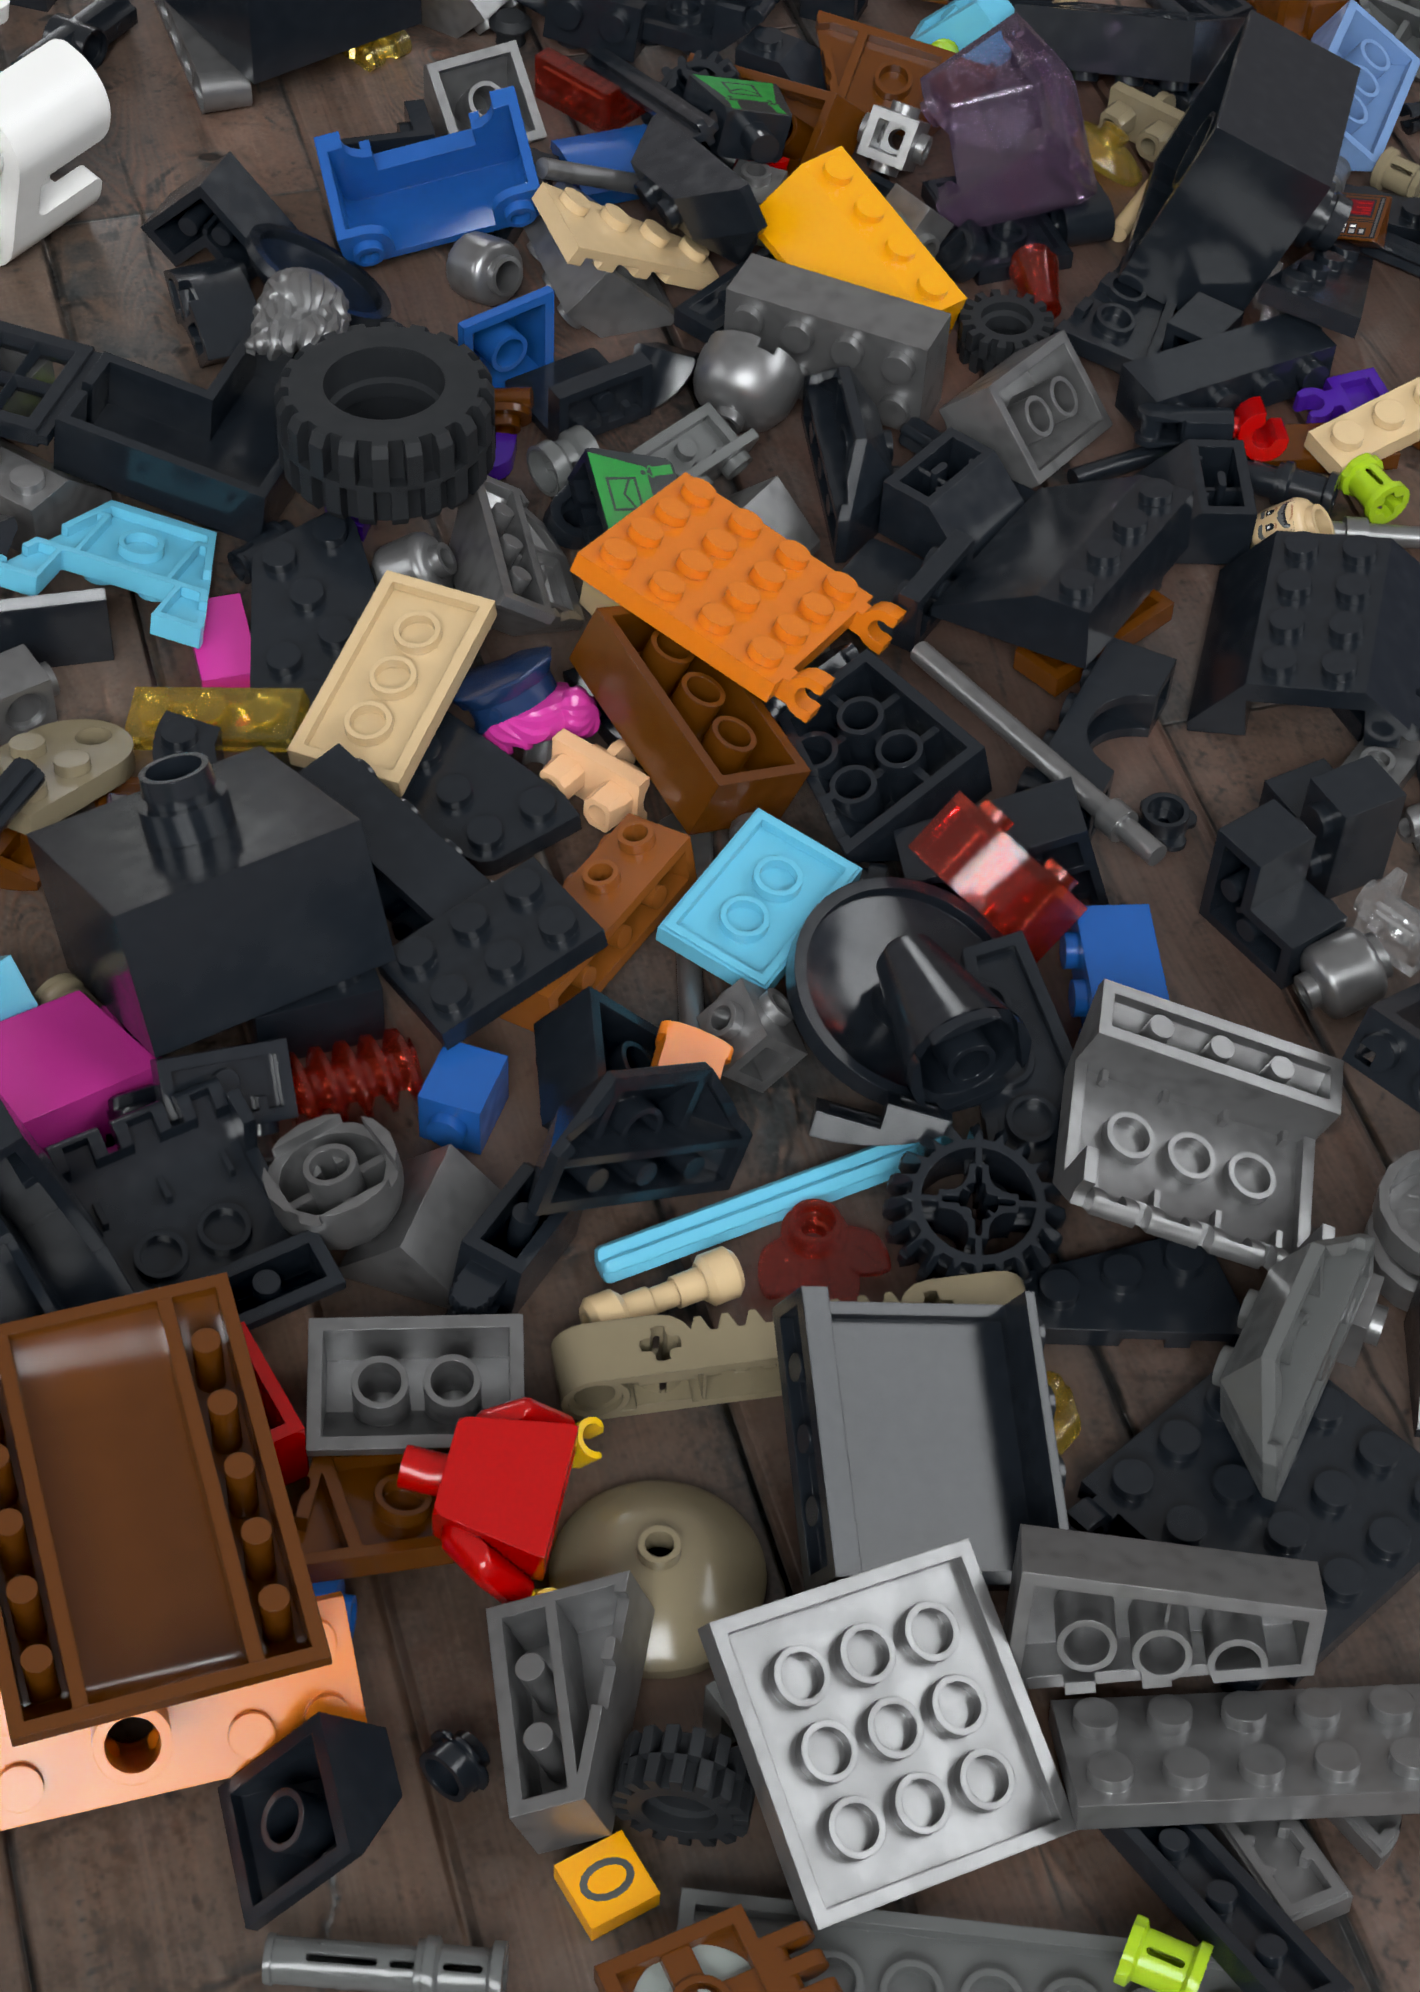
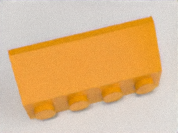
M842 146L802 163L759 205L768 226L758 238L777 261L951 313L950 334L967 297Z

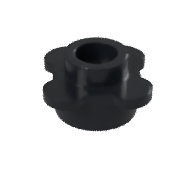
M1154 793L1140 802L1139 809L1141 813L1138 823L1167 847V851L1178 852L1183 850L1186 846L1185 834L1187 830L1194 828L1197 823L1195 812L1189 808L1185 800L1172 793Z

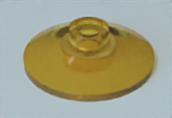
M1066 117L1059 125L1060 133L1069 147L1082 160L1116 183L1128 187L1138 186L1143 178L1142 172L1135 158L1125 146L1129 137L1119 126L1110 121H1105L1102 126L1073 117Z

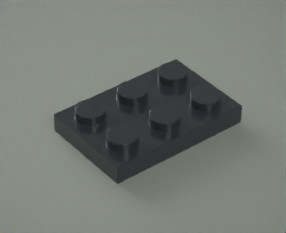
M531 857L395 944L393 949L396 960L378 967V970L433 1035L449 1050L607 947L608 943L604 929L534 857Z

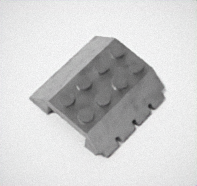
M1104 978L1097 988L1065 1071L1053 1184L1069 1203L1083 1207L1090 1215L1130 1228L1138 1225L1145 1233L1194 1249L1199 1245L1209 1254L1255 1269L1263 1266L1269 1271L1272 1265L1310 1242L1335 1238V1227L1324 1223L1311 1235L1310 1232L1315 1142L1341 1115L1344 1061Z

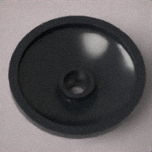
M257 224L250 230L245 240V246L249 261L264 286L267 280L279 270L291 267L313 269L321 272L343 290L345 297L349 301V309L347 311L351 315L349 326L365 324L366 328L378 327L380 322H385L390 315L391 303L382 287L363 268L353 261L346 260L338 250L308 234L278 224Z

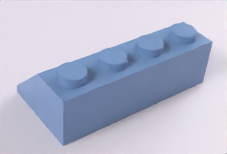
M1349 0L1313 34L1311 42L1360 67L1339 156L1344 157L1349 162L1351 171L1372 172L1377 160L1386 148L1420 66V59L1356 1Z

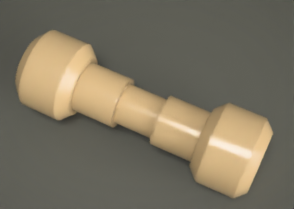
M719 1246L696 1255L692 1268L669 1276L666 1282L650 1288L643 1286L622 1295L611 1289H606L583 1298L579 1307L581 1324L657 1315L675 1307L682 1309L703 1300L718 1306L741 1297L745 1287V1277L736 1255L731 1250Z

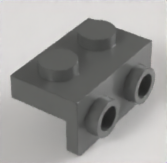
M707 402L632 450L631 453L666 458L673 464L677 478L687 472L693 477L709 482L714 487L715 483L713 481L722 475L727 480H731L748 467L753 460L749 452L760 438V435L754 428H751L738 437L715 408Z

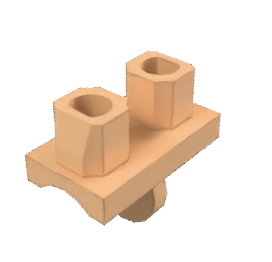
M564 728L552 737V757L540 771L539 777L562 792L568 800L573 795L583 799V815L590 825L607 833L617 826L628 813L647 819V812L644 810V799L650 785V777L645 774L643 769L634 765L636 757L623 739L616 740L606 749L597 743L591 744Z

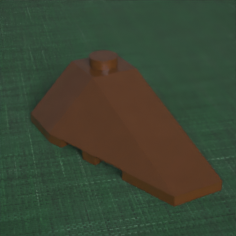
M690 52L687 62L693 60L694 53ZM734 65L740 73L739 76L742 80L777 84L792 113V122L782 157L790 158L786 169L788 171L787 178L802 163L840 146L852 157L858 143L857 134L866 114L837 93Z

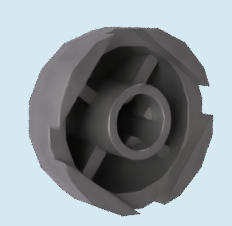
M737 330L716 331L710 336L708 343L706 342L699 354L693 377L694 394L701 406L709 402L736 434L740 432L745 433L751 428H754L757 433L768 431L783 421L794 407L804 384V375L801 368L787 352L778 346L774 355L757 347L761 337Z
M327 1114L297 1125L277 1141L271 1150L274 1161L269 1166L268 1172L265 1168L263 1169L262 1181L275 1216L282 1227L294 1236L309 1230L320 1234L328 1250H345L367 1243L387 1229L402 1202L404 1173L391 1133L376 1120L361 1116L363 1124L356 1122L343 1123L340 1114Z

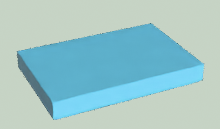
M757 808L658 926L655 940L730 985L743 978L766 990L775 988L786 974V964L791 944L812 910L835 890L859 881L863 868L762 809Z

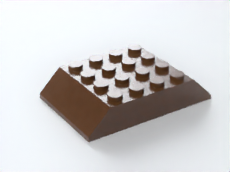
M227 1272L0 1324V1691L12 1747L331 1665V1652Z

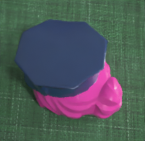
M549 646L519 650L501 660L469 670L452 701L453 704L459 706L462 710L470 712L475 721L473 730L508 755L514 753L513 747L523 748L528 751L533 748L534 744L550 741L563 728L584 739L592 737L600 729L601 712L597 707V701L594 696L589 695L582 686L570 687L567 682L555 681L550 671L552 647Z

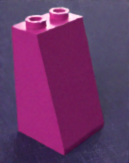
M80 990L0 1021V1094L43 1151L47 1146L93 1127H97L104 1142L107 1141L106 1135L112 1133L107 1117V1111L109 1110L108 1100L114 1095L153 1084L150 1060L158 1058H155L142 1044L127 1033L122 1023L105 1005L99 1008Z

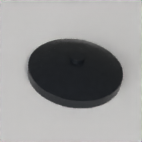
M875 877L847 884L826 896L812 910L798 930L791 944L786 964V990L789 1006L797 1028L808 1047L837 1079L855 1092L881 1105H884L887 1091L914 1098L906 1086L876 971L877 960L887 944L902 935L924 934L934 940L960 964L962 948L1003 936L982 913L954 894L921 881L897 877Z

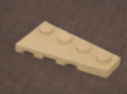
M542 182L531 198L567 264L581 266L586 258L593 259L592 263L597 270L613 273L618 265H622L635 278L647 280L651 273L655 272L665 284L695 290H702L719 278L717 271L708 258L710 254L708 248L694 242L687 235H684L682 238L668 232L654 220L646 219L642 222L628 216L621 208L614 204L607 203L605 206L588 200L574 188L566 187L562 190Z

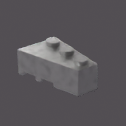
M630 1570L486 1608L509 1819L538 1854L611 1836L613 1832L617 1808H612L611 1798L625 1739L628 1740V1735L632 1732L655 1609Z

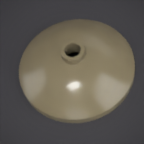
M666 1480L631 1482L614 1487L595 1496L582 1505L563 1526L555 1541L550 1557L549 1588L561 1589L630 1570L655 1609L642 1678L646 1679L685 1677L711 1668L697 1629L710 1622L762 1606L766 1596V1562L759 1540L751 1526L742 1515L723 1499L704 1489L681 1482ZM661 1547L670 1550L671 1553L663 1557L651 1555L648 1550Z

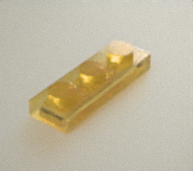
M135 687L125 730L133 739L134 750H153L155 731L165 711L168 710L221 727L223 751H247L261 745L269 752H287L291 741L308 713L310 700L303 688Z

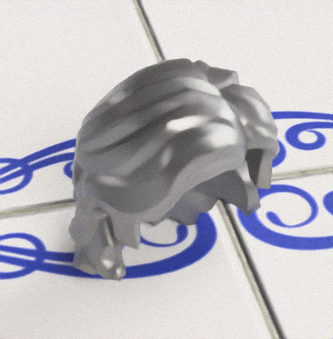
M291 267L277 271L267 280L263 293L257 299V304L253 308L254 320L251 324V335L244 344L246 353L253 356L256 355V352L262 356L267 354L268 360L274 361L282 353L293 357L297 348L300 350L308 343L316 345L322 335L334 330L337 334L347 332L351 315L347 312L349 301L345 297L343 290L321 272L313 269Z

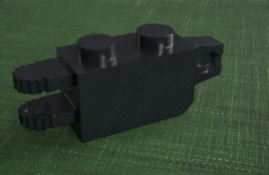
M523 1162L462 1239L452 1286L448 1295V1305L451 1306L450 1309L447 1308L444 1315L518 1314L576 1237L583 1210L535 1216L527 1209L536 1166L529 1162Z

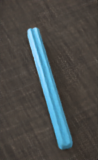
M941 1137L934 1139L941 1144ZM919 1142L905 1145H871L599 1245L594 1250V1261L597 1271L605 1283L612 1284L887 1182L892 1174L901 1173L898 1165L901 1157L907 1151L918 1154L917 1147Z

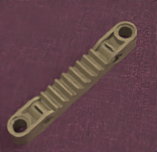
M990 1271L924 1280L913 1284L905 1291L901 1301L897 1299L892 1291L885 1292L883 1302L926 1303L931 1301L930 1303L1005 1305L1026 1290L1022 1278L1017 1274L1009 1271ZM860 1295L857 1298V1302H870L865 1295ZM836 1298V1299H831L830 1301H839V1300H838V1298ZM756 1309L748 1311L746 1324L740 1326L737 1325L728 1312L721 1313L717 1329H710L701 1316L693 1318L691 1329L683 1321L675 1317L656 1314L584 1323L560 1332L553 1339L550 1347L561 1408L564 1413L577 1420H583L587 1417H597L602 1420L782 1396L774 1321L765 1322ZM655 1336H659V1348H652ZM666 1382V1388L660 1390V1383Z

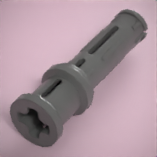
M269 1932L263 1952L262 1983L267 1986L280 1984L367 1992H507L509 1941L495 1940L492 1947L488 1948L444 1944L442 1936L428 1935L427 1938H420L417 1946L361 1942L348 1939L336 1940L285 1936Z

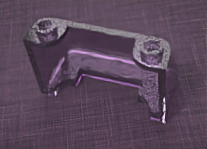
M1017 12L920 78L924 98L920 106L925 118L933 127L938 128L941 126L949 134L957 184L948 181L938 188L939 200L936 201V207L939 214L953 223L954 226L960 227L969 218L979 226L984 227L1077 206L1097 193V184L1075 80L1062 59Z

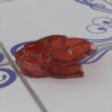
M807 1199L796 1204L785 1215L781 1224L780 1238L768 1244L761 1251L758 1261V1283L761 1292L769 1300L786 1297L800 1286H827L829 1300L838 1298L839 1301L857 1302L860 1292V1277H874L890 1272L891 1260L884 1242L871 1230L847 1225L839 1210L825 1200ZM815 1233L822 1237H810L806 1234Z

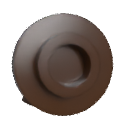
M532 387L494 388L495 431L518 434L521 431V427L527 426L532 422L531 409H533L534 405Z

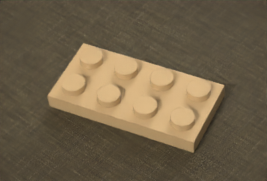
M386 570L287 749L290 764L305 768L340 743L355 758L366 761L375 771L377 778L396 796L402 798L497 617L495 600Z

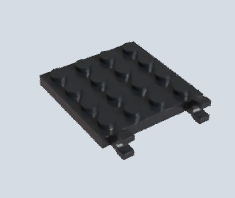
M1211 1372L1081 1481L1077 1495L1081 1500L1067 1511L1068 1523L1073 1531L1107 1535L1115 1529L1123 1537L1318 1562L1327 1606V1615L1316 1663L1317 1666L1420 1571V1453L1328 1379L1276 1502L1268 1500L1261 1496L1220 1416V1387L1212 1384L1213 1372ZM1305 1676L1288 1677L1285 1679L1291 1685L1296 1686ZM1269 1679L1221 1683L1220 1687L1226 1692L1259 1691Z

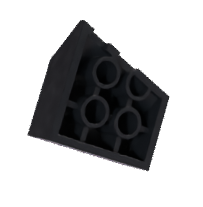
M865 649L831 676L835 680L821 697L812 691L807 693L811 699L821 705L817 714L809 722H803L790 712L789 709H786L777 716L778 725L810 768L811 772L806 781L845 858L851 862L900 861L893 830L971 807L992 791L985 747L869 649Z

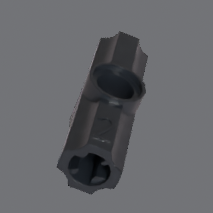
M95 0L73 17L64 13H57L48 20L42 39L13 60L11 65L48 41L61 39L79 51L96 70L106 57L108 45L138 23L137 9L129 0Z

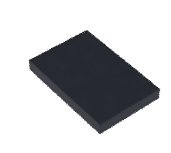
M1014 165L933 179L922 183L921 197L925 204L954 224L946 237L969 218L981 226L988 246V253L984 265L973 277L978 286L1072 267L1074 253Z

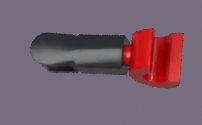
M1261 396L1251 397L1242 402L1234 413L1233 409L1228 407H1186L1154 402L1140 404L1137 409V416L1142 421L1141 429L1137 430L1134 434V442L1146 448L1179 446L1188 439L1232 440V438H1237V440L1244 441L1247 457L1251 460L1265 462L1279 457L1286 450L1289 442V437L1281 417L1269 418L1266 421L1267 412ZM1163 423H1176V429L1162 428Z

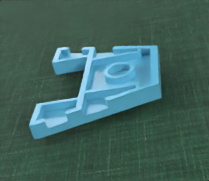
M110 500L63 523L61 534L50 540L35 537L22 543V552L18 556L7 560L6 556L0 554V587L28 596H35L48 585L60 570H66L84 576L92 584L114 585L136 592L139 597L146 601L161 602L151 614L150 634L199 649L203 644L217 532Z

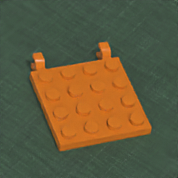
M687 472L683 473L581 549L570 568V572L767 703L775 696L787 705L790 712L805 723L809 722L817 714L821 706L807 695L805 688L810 689L821 697L831 687L835 678L819 668H804L847 629L860 636L862 642L870 650L880 655L889 646L893 638L880 629L878 621L884 622L893 629L903 620L907 612L900 606L887 601H881L871 606L870 602L873 596L860 588L851 576L833 570L813 557L804 545L797 541L786 539L765 525L756 513L748 509L739 508L718 494L709 482L693 477Z

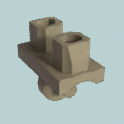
M1118 81L1110 88L1108 107L1101 113L1098 134L1099 137L1112 143L1125 138L1136 144V150L1141 157L1154 162L1185 112L1175 108L1176 97L1163 90L1155 97H1152Z

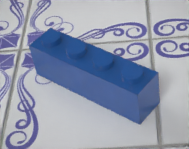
M1149 904L1074 907L1070 932H1061L1059 943L1062 969H1071L1073 977L1070 980L1068 990L1071 1017H1080L1083 1027L1097 988L1104 978L1169 1000Z

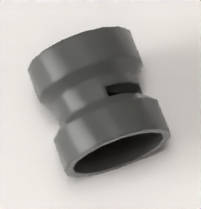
M575 425L559 433L558 439L554 442L545 439L528 448L526 457L529 472L534 483L546 496H556L568 484L567 478L586 448L600 449L589 430L581 425Z

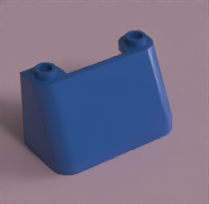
M514 85L490 91L491 107L482 117L479 116L478 111L468 113L471 129L373 154L369 139L359 142L360 149L350 148L341 141L339 131L313 137L337 242L346 260L353 261L363 267L374 266L385 259L457 241L464 234L470 232L489 233L508 227H524L531 224L540 215L531 199L540 187Z

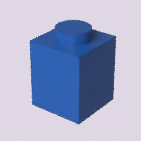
M462 1042L449 1050L443 1046L417 1096L419 1137L432 1140L442 1147L452 1144L455 1148L481 1155L509 1097L508 1056Z

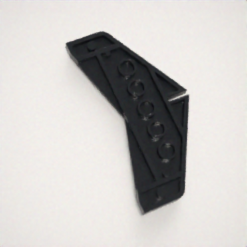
M326 512L264 543L254 552L252 557L249 750L261 745L297 773L304 768L290 764L287 749L376 590L356 523L351 516L343 520ZM448 711L402 798L415 806L421 818L443 839L446 838L453 841L462 850L466 860L484 876L499 874L582 829L580 814L562 792Z

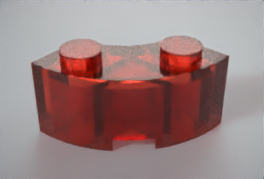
M959 790L908 847L953 890L974 906L1003 935L1022 930L1037 964L1088 909L1071 893L1079 882L1053 858L1050 857L1042 866L1006 833L1015 823L989 799L986 798L977 807Z

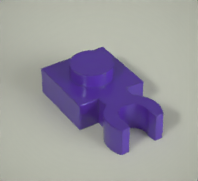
M1374 367L1326 378L1323 390L1313 387L1301 389L1296 394L1292 408L1295 412L1313 410L1308 413L1306 423L1329 422L1389 391Z

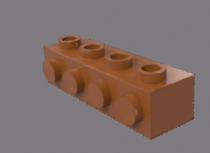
M628 813L611 833L606 834L600 840L597 849L576 872H572L565 879L562 885L604 929L608 946L498 1018L534 1032V1023L588 986L601 992L697 881L690 835Z

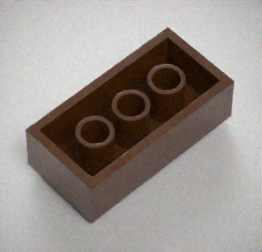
M621 605L596 608L569 660L687 834L694 835L729 829L736 817L745 813L755 812L757 808L780 820L811 770L761 699Z

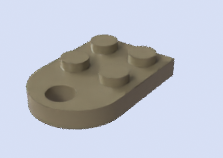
M71 719L48 723L34 728L27 733L12 737L9 743L0 747V776L14 759L21 757L29 759L36 764L46 777L44 784L7 828L26 835L67 818L125 783L132 776L136 768L134 744L131 735L125 729L113 723L93 719Z

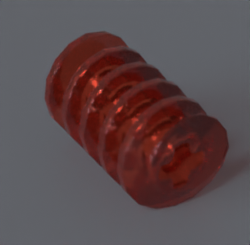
M396 1028L385 1029L381 1048L371 1034L360 1035L357 1041L356 1055L345 1040L334 1041L331 1061H329L320 1046H311L307 1050L305 1067H303L294 1052H289L299 1116L306 1115L309 1120L323 1116L325 1110L331 1108L334 1114H340L343 1123H347L349 1121L350 1104L357 1102L365 1116L373 1118L376 1097L380 1096L384 1098L394 1113L400 1109L401 1091L408 1090L418 1105L417 1096L424 1084L418 1056L410 1038L407 1037L406 1043ZM299 1117L291 1118L293 1128L298 1125Z

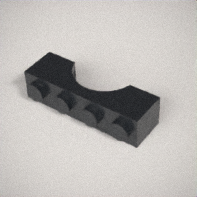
M1113 637L1104 648L1100 657H1096L1087 669L1083 670L1079 693L1070 691L1059 715L1058 724L1060 726L1057 731L1049 728L1042 741L1106 796L1110 797L1114 770L1102 762L1092 749L1100 743L1114 738L1149 737L1168 702L1177 659ZM1027 766L1021 774L1015 793L1052 781L1036 767ZM1080 806L1091 841L1097 831V828L1094 826L1095 818Z

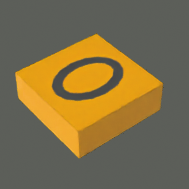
M622 1830L554 1865V1879L591 1941L660 1905V1892Z

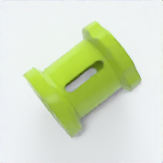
M1370 453L1361 454L1352 459L1341 472L1339 489L1345 495L1355 497L1364 507L1365 517L1373 524H1385L1392 521L1404 510L1409 502V489L1401 481H1393L1383 471V462L1376 455H1371Z
M1138 1914L1119 1962L1113 1983L1125 1987L1132 1981L1155 1992H1198L1214 1945L1202 1941L1195 1947L1150 1928L1149 1918Z

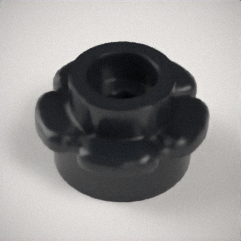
M438 1729L431 1735L433 1744L421 1754L419 1764L424 1776L436 1791L451 1801L461 1802L472 1791L475 1793L479 1789L484 1790L488 1786L490 1779L486 1767L490 1763V1758L483 1744L474 1735L465 1730H458L453 1735L446 1729Z

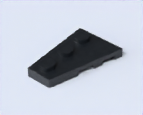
M1163 1238L1050 1265L1044 1274L1030 1270L1032 1281L1030 1286L1025 1289L1026 1291L1035 1292L1037 1313L1045 1326V1344L1119 1346L1124 1339L1163 1340L1164 1348H1190L1191 1341H1220L1235 1347L1242 1329L1237 1327L1241 1305L1215 1255L1207 1253L1199 1245L1194 1249Z

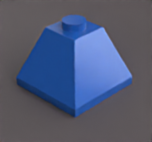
M549 285L458 323V346L465 344L480 358L492 376L494 388H505L506 380L554 362V290Z

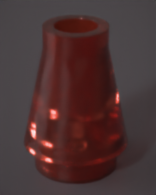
M1040 243L1028 244L1019 248L1013 254L1009 267V276L1022 298L1028 293L1034 296L1033 304L1042 300L1047 305L1046 312L1052 311L1054 319L1057 318L1062 310L1059 300V259L1057 255L1051 252L1049 247Z

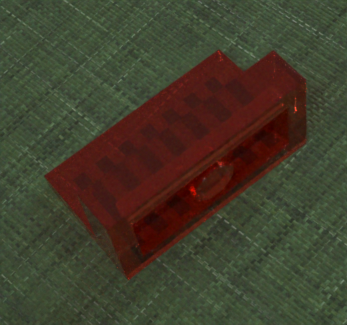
M547 47L535 54V97L592 130L602 132L622 128L646 112L620 93L621 87L552 48Z

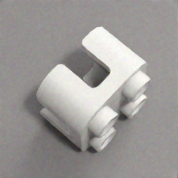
M0 0V25L4 24L9 18L10 0ZM61 39L48 41L0 73V266L6 265L93 205L101 194L102 180L84 165L76 167L56 182L50 179L52 173L101 141L109 130L111 119L109 99L98 74L79 51Z

